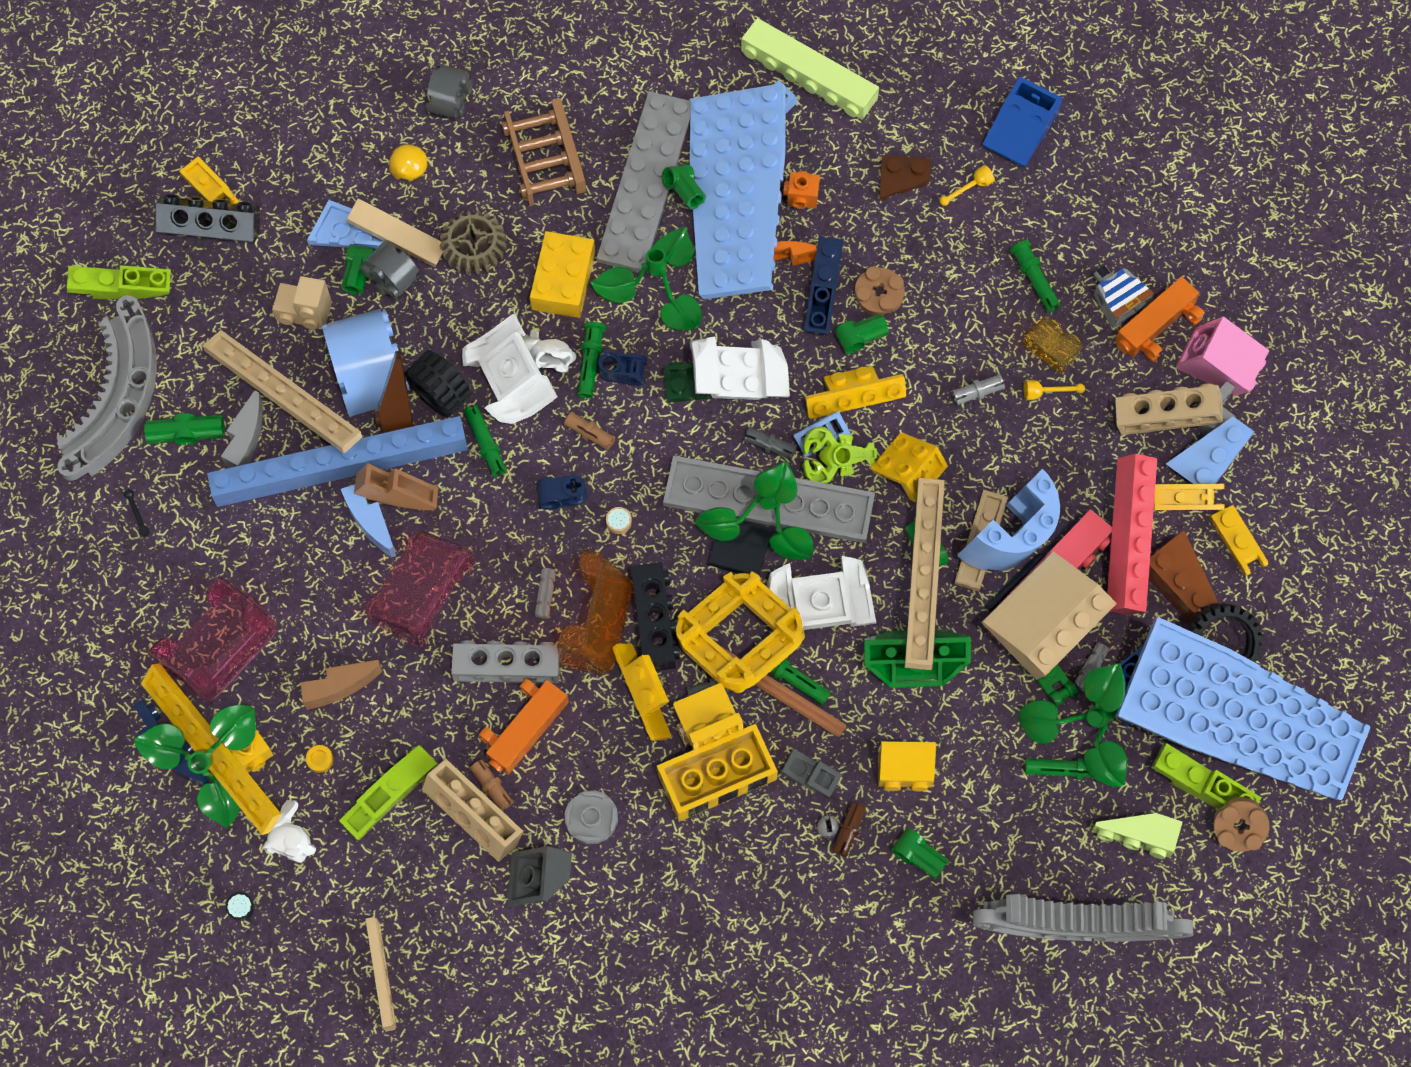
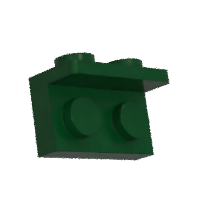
M673 362L664 366L667 403L712 398L711 394H695L693 363Z

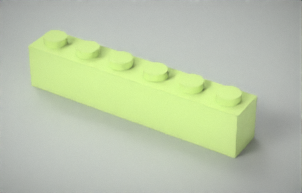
M758 18L741 39V51L746 57L762 62L767 69L771 71L776 70L783 74L788 81L797 82L802 85L807 92L811 94L816 93L823 97L828 104L837 105L844 109L851 117H858L863 120L878 99L879 87Z

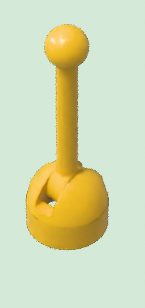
M986 165L981 166L975 171L973 181L949 196H942L940 204L942 206L948 205L951 199L976 184L984 187L993 183L995 179L991 170Z
M1025 380L1023 386L1025 400H1036L1042 396L1043 392L1076 391L1081 394L1085 391V386L1079 383L1076 386L1042 387L1036 380Z

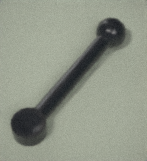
M127 489L124 492V497L129 500L140 527L139 534L142 537H146L150 531L144 525L133 499L134 492Z

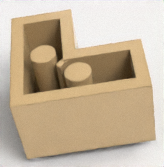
M300 276L298 286L280 283L272 309L276 320L285 325L301 324L311 330H315L317 327L322 328V325L327 322L332 304L326 282Z

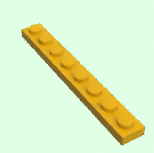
M152 664L141 685L173 725L179 728L185 740L194 751L199 749L208 750L219 738L211 733L210 725L161 664ZM222 742L212 753L213 764L209 770L261 835L270 833L281 813L233 753L225 746L224 742Z

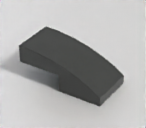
M796 749L791 750L779 772L783 776L827 798H830L842 776L841 773L821 761L815 762Z

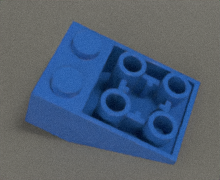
M1019 77L1008 94L982 146L1025 168L1058 116L1063 98Z

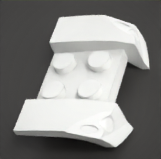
M515 314L506 318L477 340L467 344L462 350L463 366H481L498 402L487 405L485 409L499 422L509 424L534 415L557 398L548 377L541 375L522 338L525 336V333Z
M715 337L690 341L694 366L695 394H711L712 398L759 400L768 397H790L788 365L781 347L772 345L769 341L763 339L751 341L753 348L717 346Z
M842 556V572L792 578L790 563L770 573L767 587L792 609L795 607L799 611L804 630L850 624L851 627L876 624L870 584L862 560Z

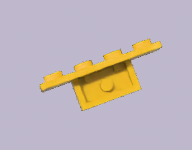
M873 366L859 367L855 370L837 372L825 376L824 384L827 391L806 396L805 399L809 419L830 415L837 410L844 412L906 397L905 378L903 374L878 379Z
M632 643L614 645L612 649L616 661L624 675L647 734L652 741L669 739L671 733L660 709L669 700L650 656L641 655L638 658Z

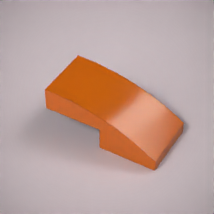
M780 241L777 242V248H774L773 260L778 261L790 258L792 266L815 261L817 248L816 245L804 242Z

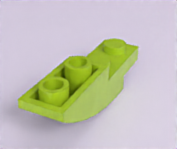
M120 265V270L68 266L67 293L91 294L93 299H120L123 296L143 299L163 296L170 292L171 269Z
M1167 743L1162 745L1151 767L1171 780L1170 784L1217 809L1229 803L1228 800L1237 797L1250 798L1258 804L1262 798L1218 770H1209Z
M418 745L376 781L339 821L357 840H360L398 802H401L438 763L421 745Z

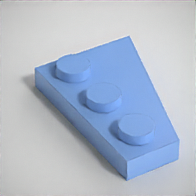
M328 200L307 239L308 245L348 248L350 244L375 249L384 241L346 222L352 208Z
M1231 417L1167 462L1166 465L1193 484H1216L1255 431L1235 417Z

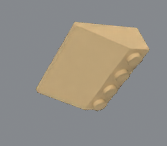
M1053 551L981 623L1037 680L1046 676L1117 603L1096 582Z

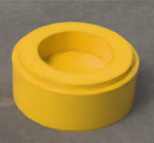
M316 745L308 750L306 763L312 771L322 773L329 770L332 766L333 755L328 747Z

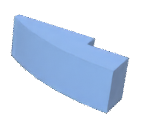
M355 484L342 488L341 492L359 528L380 550L391 558L396 556L379 503L376 502L368 505L365 497L354 494Z

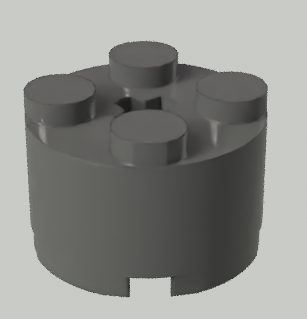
M437 64L438 70H433L428 85L427 96H431V103L426 102L427 111L453 118L464 117L467 103H464L466 94L471 93L473 80H469L467 70Z
M384 241L363 261L359 269L363 275L372 279L375 283L374 288L384 297L389 294L392 298L396 299L419 278L420 275H416L419 270L403 251L397 253L393 249L396 245L389 241Z

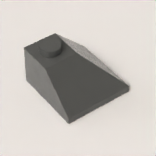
M550 846L513 852L511 856L507 906L515 907L548 901L570 880L572 853Z

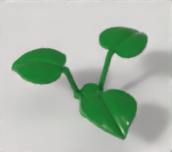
M686 227L666 234L654 244L653 248L647 251L646 263L642 264V268L635 280L634 274L629 269L614 267L591 281L592 288L600 297L613 303H623L634 298L636 294L634 286L640 283L647 270L652 276H662L670 301L661 309V320L664 325L674 330H694L699 327L702 321L700 305L694 298L688 295H681L676 300L673 299L666 276L667 263L673 267H681L688 264L693 258V244Z
M786 461L766 469L756 476L754 487L759 495H755L753 502L741 517L736 518V513L730 508L715 507L699 514L695 520L697 526L711 538L720 541H730L740 533L738 524L745 520L757 503H760L761 507L766 510L775 509L776 531L778 534L770 537L769 542L772 550L779 556L789 560H804L813 556V539L806 530L796 526H790L784 530L781 528L780 503H789L797 495L796 479Z
M1120 663L1096 668L1086 675L1083 684L1085 695L1090 701L1096 702V704L1084 714L1057 719V707L1046 700L1033 701L1020 710L1018 715L1020 725L1033 741L1041 744L1050 743L1056 739L1059 733L1058 725L1087 719L1091 726L1100 728L1094 741L1096 748H1091L1085 752V766L1093 778L1105 785L1121 787L1126 784L1127 757L1123 748L1113 741H1104L1100 744L1104 732L1108 729L1107 724L1114 720L1115 710L1122 705L1124 700L1125 680Z
M233 705L220 710L213 717L210 724L211 733L219 739L208 750L199 749L191 755L186 750L181 749L185 742L184 735L178 727L172 724L156 725L134 739L140 754L149 763L161 769L175 768L180 763V754H183L192 772L196 774L203 773V776H207L213 781V783L205 784L199 790L197 803L202 813L225 828L233 823L241 808L208 769L213 764V751L222 742L231 750H242L252 743L256 735L255 709L253 707Z

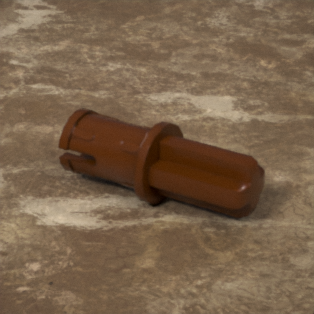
M857 802L851 803L843 824L839 825L841 829L831 849L833 852H840V855L848 856L855 835L860 833L858 828L866 811V807Z

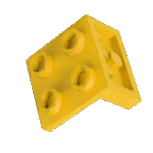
M900 433L877 459L875 464L871 466V470L878 475L900 483L909 499L917 503L919 478L938 479L948 465L937 446L905 433Z
M722 683L673 704L693 750L743 729V721L740 714L735 713Z

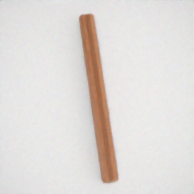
M723 648L732 658L737 657L733 653ZM768 675L755 684L835 736L839 737L845 731L846 724Z

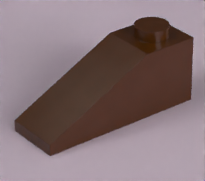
M401 350L395 351L379 400V411L375 412L377 427H382L383 433L413 427V416Z

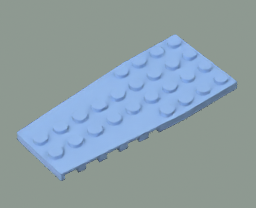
M783 83L691 98L690 166L694 170L695 182L706 195L704 203L699 205L698 208L693 209L698 289L702 299L773 289V284L771 283L772 271H775V261L773 258L774 248H777V238L775 236L776 226L779 225L780 218L778 215V204H781L782 196L780 182H783L785 163L786 88Z
M1156 617L1153 621L1126 688L1123 703L1115 715L1120 719L1188 749L1336 800H1342L1370 730L1369 725L1353 719L1351 715L1344 711L1333 708L1326 701L1313 697L1306 693V690L1293 686L1275 673L1262 669L1260 665L1235 651L1159 617Z

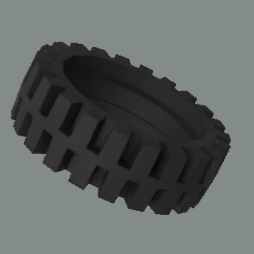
M1213 603L1211 606L1201 608L1202 611H1197L1193 614L1195 618L1193 620L1189 619L1187 622L1189 626L1188 631L1201 636L1207 625L1214 620L1224 617L1235 619L1242 625L1246 633L1247 641L1242 656L1253 662H1256V660L1261 661L1262 656L1259 653L1264 651L1265 646L1261 644V641L1265 640L1264 634L1260 633L1262 630L1261 625L1256 622L1257 619L1243 608L1228 603Z

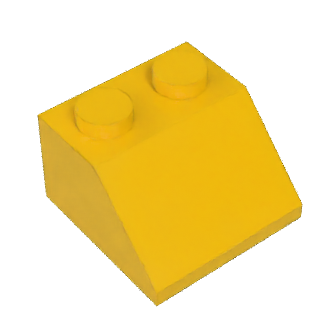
M881 742L878 754V787H885L887 791H899L901 787H912L913 791L918 792L927 791L928 787H932L934 783L936 742Z

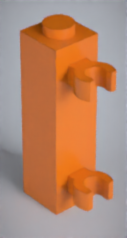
M1181 276L1118 331L1115 342L1119 350L1124 354L1128 353L1132 358L1142 350L1145 356L1151 362H1154L1160 357L1159 353L1163 350L1157 343L1152 342L1157 336L1183 314L1194 326L1202 320L1201 316L1205 312L1199 306L1194 305L1200 293Z
M527 678L519 686L521 688L520 691L531 699L499 737L487 727L480 732V740L490 747L486 752L489 760L488 765L500 774L503 771L509 775L569 703L568 695L548 680L540 688Z

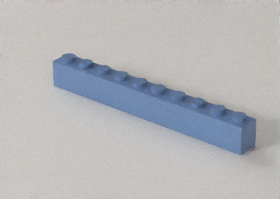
M458 416L361 438L344 454L333 445L218 470L207 473L211 496L216 506L220 507L356 476V473L367 463L383 470L467 451L468 447L461 417Z

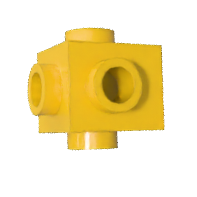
M257 730L254 740L248 747L242 750H231L248 773L258 771L266 764V760L274 756Z

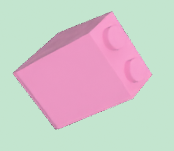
M1223 316L1195 327L1175 368L1208 384L1219 385L1220 388L1228 381L1235 386L1232 395L1238 396L1248 393L1254 388L1256 384L1255 379L1259 371L1266 364L1265 358L1269 350Z

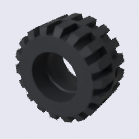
M426 350L405 371L406 379L416 394L429 407L443 416L450 417L472 396L468 383L457 369L441 355L431 350Z

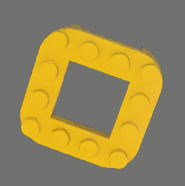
M752 571L750 574L741 573L735 575L730 572L723 576L724 583L691 611L687 613L683 610L678 615L679 621L676 626V635L681 649L717 683H722L724 688L732 690L734 693H742L745 689L754 686L793 653L805 638L799 611L795 607L793 609L761 582L758 574ZM741 604H745L774 631L739 660L737 657L732 658L707 633Z

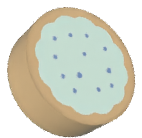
M623 507L611 509L606 515L607 528L615 534L627 532L632 525L630 512Z

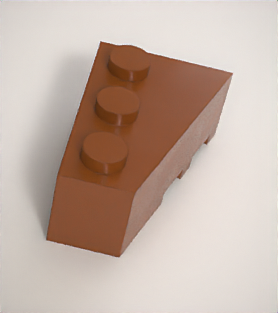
M1184 530L1150 557L1149 581L1187 622L1189 619L1193 620L1195 618L1193 614L1197 611L1201 612V608L1218 603Z

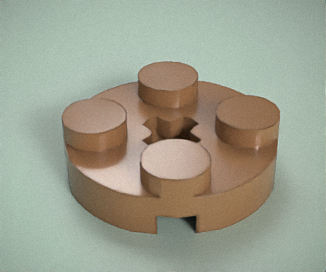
M875 266L869 267L866 272L860 275L856 282L855 298L860 308L866 313L874 316L881 314L883 316L896 311L901 306L905 293L904 281L902 277L889 269ZM882 287L886 294L876 296V291L873 289Z
M1245 797L1233 798L1228 800L1229 803L1225 804L1222 808L1220 806L1213 819L1214 831L1219 843L1223 847L1237 852L1259 849L1269 833V820L1264 809L1255 800ZM1240 819H1244L1248 827L1238 830L1234 823H1239Z

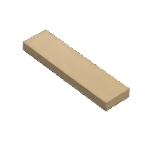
M357 199L346 220L351 225L382 241L393 243L396 245V248L433 267H436L443 253L440 249L441 241L360 199Z
M983 490L966 546L993 519L1000 525L1008 500L1007 496ZM961 560L954 584L980 591L985 570L975 568Z
M366 918L382 1027L386 1032L392 1031L396 1028L381 927L377 918Z

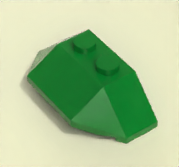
M935 630L932 670L905 668L907 631H887L864 639L865 667L871 670L890 688L944 686L971 663V636Z

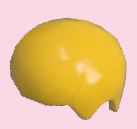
M410 144L401 145L396 148L389 160V171L397 180L402 178L409 182L421 177L427 169V156L421 148Z

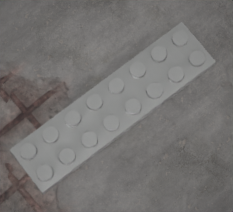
M648 92L596 258L598 263L624 267L636 272H640L642 264L646 263V253L653 247L670 191L663 183L662 173L664 168L678 165L690 125L691 101Z
M673 456L663 506L703 513L715 507H727L734 510L736 518H739L753 502L755 495H759L754 487V481L761 471ZM795 478L797 483L795 499L786 504L780 503L781 528L796 526L812 534L866 543L875 492ZM757 503L744 521L776 527L775 509L766 510L761 507L760 503Z

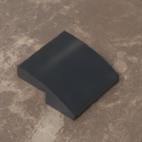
M743 521L738 524L740 533L733 540L720 541L715 539L708 565L738 574H750L752 571L760 575L773 528Z

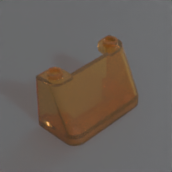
M582 549L579 567L583 573L582 581L587 582L591 586L592 599L585 626L570 625L565 627L560 634L557 650L560 666L604 675L613 670L616 662L612 647L621 642L633 595V584L622 571L602 554Z

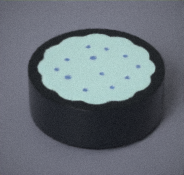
M235 893L226 902V912L233 920L245 921L254 912V902L246 893Z

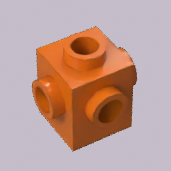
M805 171L790 172V181L784 182L783 196H788L787 205L798 209L806 207L817 208L820 175L809 174Z

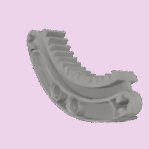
M123 296L117 301L116 309L119 316L111 320L106 316L98 324L105 338L106 352L109 356L106 360L109 365L105 368L108 372L107 375H104L106 383L101 384L104 392L97 394L100 401H93L96 409L87 410L90 417L82 416V425L73 424L74 432L67 429L66 438L60 435L57 436V445L64 455L59 460L57 467L62 477L68 481L76 480L87 473L93 476L108 465L133 438L150 406L157 373L156 349L150 325L137 299L133 296ZM126 305L132 307L135 314L132 318L125 308ZM146 379L144 383L136 384L139 380ZM134 411L132 415L125 416L127 412ZM79 457L82 461H84V466H82L81 462L79 461ZM70 463L73 465L74 468L72 472H69L67 465Z
M1020 894L1006 895V899L985 901L984 909L973 911L974 927L1032 938L1092 941V938H1094V941L1123 942L1165 940L1193 936V921L1174 919V911L1167 910V903L1154 901V903L1144 902V904L1134 903L1133 905L1112 904L1108 906L1106 904L1084 905L1083 903L1074 905L1073 903L1044 902L1043 899L1035 900V898H1028Z

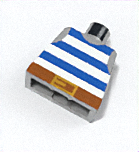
M1102 266L1094 273L1095 278L1100 282L1096 286L1094 298L1112 328L1151 303L1154 293L1127 269L1123 268L1112 274L1106 266Z

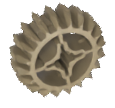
M468 210L467 216L464 217L458 213V220L450 218V226L444 225V233L440 235V249L443 251V258L445 261L448 260L451 268L456 266V270L459 273L465 268L468 276L472 270H475L476 274L479 275L481 268L489 272V265L497 267V259L503 260V252L507 249L506 234H504L503 226L498 224L496 218L491 219L488 212L481 216L479 210L475 215H471V212ZM472 236H474V241H476V243H475V249H473V246H472V243H471V242H472Z

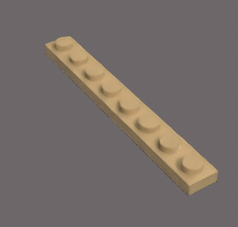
M222 330L203 345L204 351L343 454L362 438L361 431Z
M919 478L905 668L932 670L945 480Z

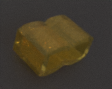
M1045 316L1025 336L1023 345L1031 353L1042 359L1061 375L1081 354L1083 349L1081 341L1077 336L1064 332L1059 322Z

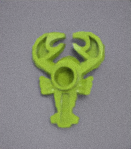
M815 427L807 432L804 437L803 452L808 454L812 443H814V447L811 449V453L819 451L826 444L821 450L819 458L827 467L825 469L818 461L812 459L811 463L815 467L812 470L809 460H804L803 469L805 476L810 481L828 484L833 480L838 468H840V476L844 477L854 474L852 464L862 462L863 460H866L869 465L875 464L877 449L874 448V443L868 442L865 448L851 446L853 436L847 434H840L839 442H837L832 432L826 427Z

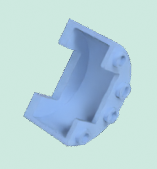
M381 309L322 325L349 417L378 409L379 400L395 351H398L397 344H391L389 339L394 334L386 310L381 312ZM406 379L407 389H408V391H409L410 388H409L408 381H407V379Z
M1043 469L1006 505L1024 523L1011 537L993 519L957 555L961 560L980 570L1004 571L1021 564L1049 539L1058 524L1060 502L1054 483Z

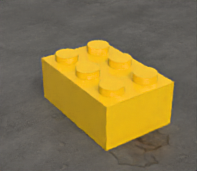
M545 231L530 294L532 310L581 318L595 256L594 239Z

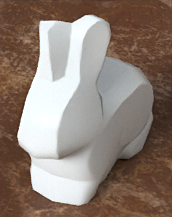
M537 330L532 331L529 336L522 337L538 368H554L559 372H567L569 364L576 360V354L563 341L557 339L542 341L539 339V332Z
M287 800L282 805L281 816L271 832L268 833L263 849L271 854L278 853L290 860L302 863L307 856L315 854L316 847L310 843V838L302 827L291 824V818L298 808V802Z

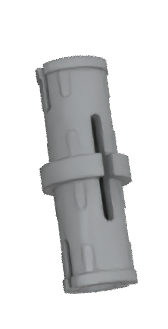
M997 374L982 381L974 380L970 385L952 390V396H955L954 401L956 405H960L976 398L979 400L983 399L984 395L1005 389V385L1001 383L1004 382L1002 376Z

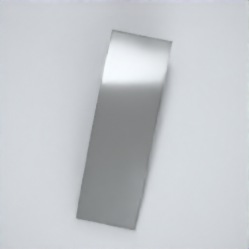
M255 390L227 429L231 442L221 455V458L229 468L249 464L257 447L262 428L263 401L259 392Z

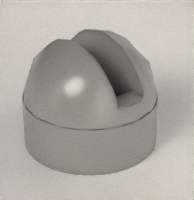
M823 816L818 821L817 830H819L818 833L822 837L832 838L838 833L839 823L836 818ZM825 820H830L832 832H827Z

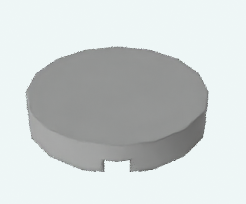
M596 790L584 791L572 798L564 813L565 825L569 834L577 841L585 844H598L607 840L614 833L618 823V811L615 804L605 793Z

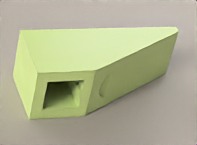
M1153 813L1096 822L1092 832L1096 833L1097 837L1101 840L1112 842L1114 839L1123 842V846L1128 849L1139 850L1141 848L1150 851L1149 854L1155 858L1165 859V857L1170 858L1174 853L1182 821Z

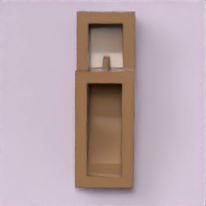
M367 463L356 473L354 494L392 506L434 511L437 507L438 487L396 468L389 473Z
M379 660L326 668L327 678L301 682L302 700L306 710L339 701L369 684L382 673Z

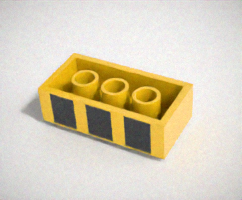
M756 724L657 765L658 777L678 822L776 781L778 774Z

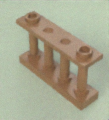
M561 98L551 100L552 110H549L548 114L512 122L509 111H505V121L501 122L504 135L510 136L523 184H519L523 199H528L529 206L534 205V193L570 185V187L575 186L577 194L586 192L585 178ZM548 123L557 125L558 131H555V134L519 143L517 141L515 131ZM556 143L558 146L563 145L564 151L560 155L528 163L523 162L521 152ZM561 164L569 166L570 172H567L566 176L533 184L529 183L527 176L529 172Z

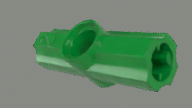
M181 413L175 415L173 419L146 421L144 433L147 444L174 442L178 445H186V443L193 445L197 440L224 438L225 423L223 415L196 417L193 414Z

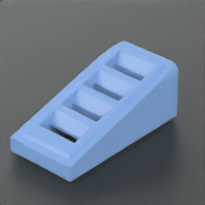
M839 410L794 434L802 452L803 436L815 427H821L825 424L828 430L832 432L836 441L839 440L840 434H850ZM835 420L841 432L836 434L830 421ZM812 448L809 449L808 454H804L805 457L813 454L811 453Z

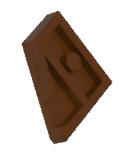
M882 155L879 201L887 200V197L897 193L909 192L912 188L928 185L930 182L931 159Z

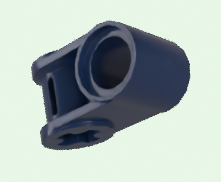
M606 352L599 358V376L606 382L642 386L645 383L643 372L644 366L647 364V358L639 354ZM613 365L616 368L613 370H607L604 368V366Z
M578 475L556 478L548 477L537 481L540 509L551 510L580 505L587 499L588 493L585 488V482ZM573 488H577V492L572 493Z

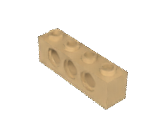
M1202 384L1197 388L1177 387L1173 391L1165 392L1152 390L1148 394L1137 395L1128 393L1122 397L1115 398L1117 427L1121 435L1224 423L1222 393L1219 385ZM1193 402H1201L1196 408L1189 407ZM1175 405L1172 410L1164 411L1166 406ZM1149 408L1147 413L1138 414L1141 409Z
M447 759L427 774L422 791L498 862L518 845L523 830Z

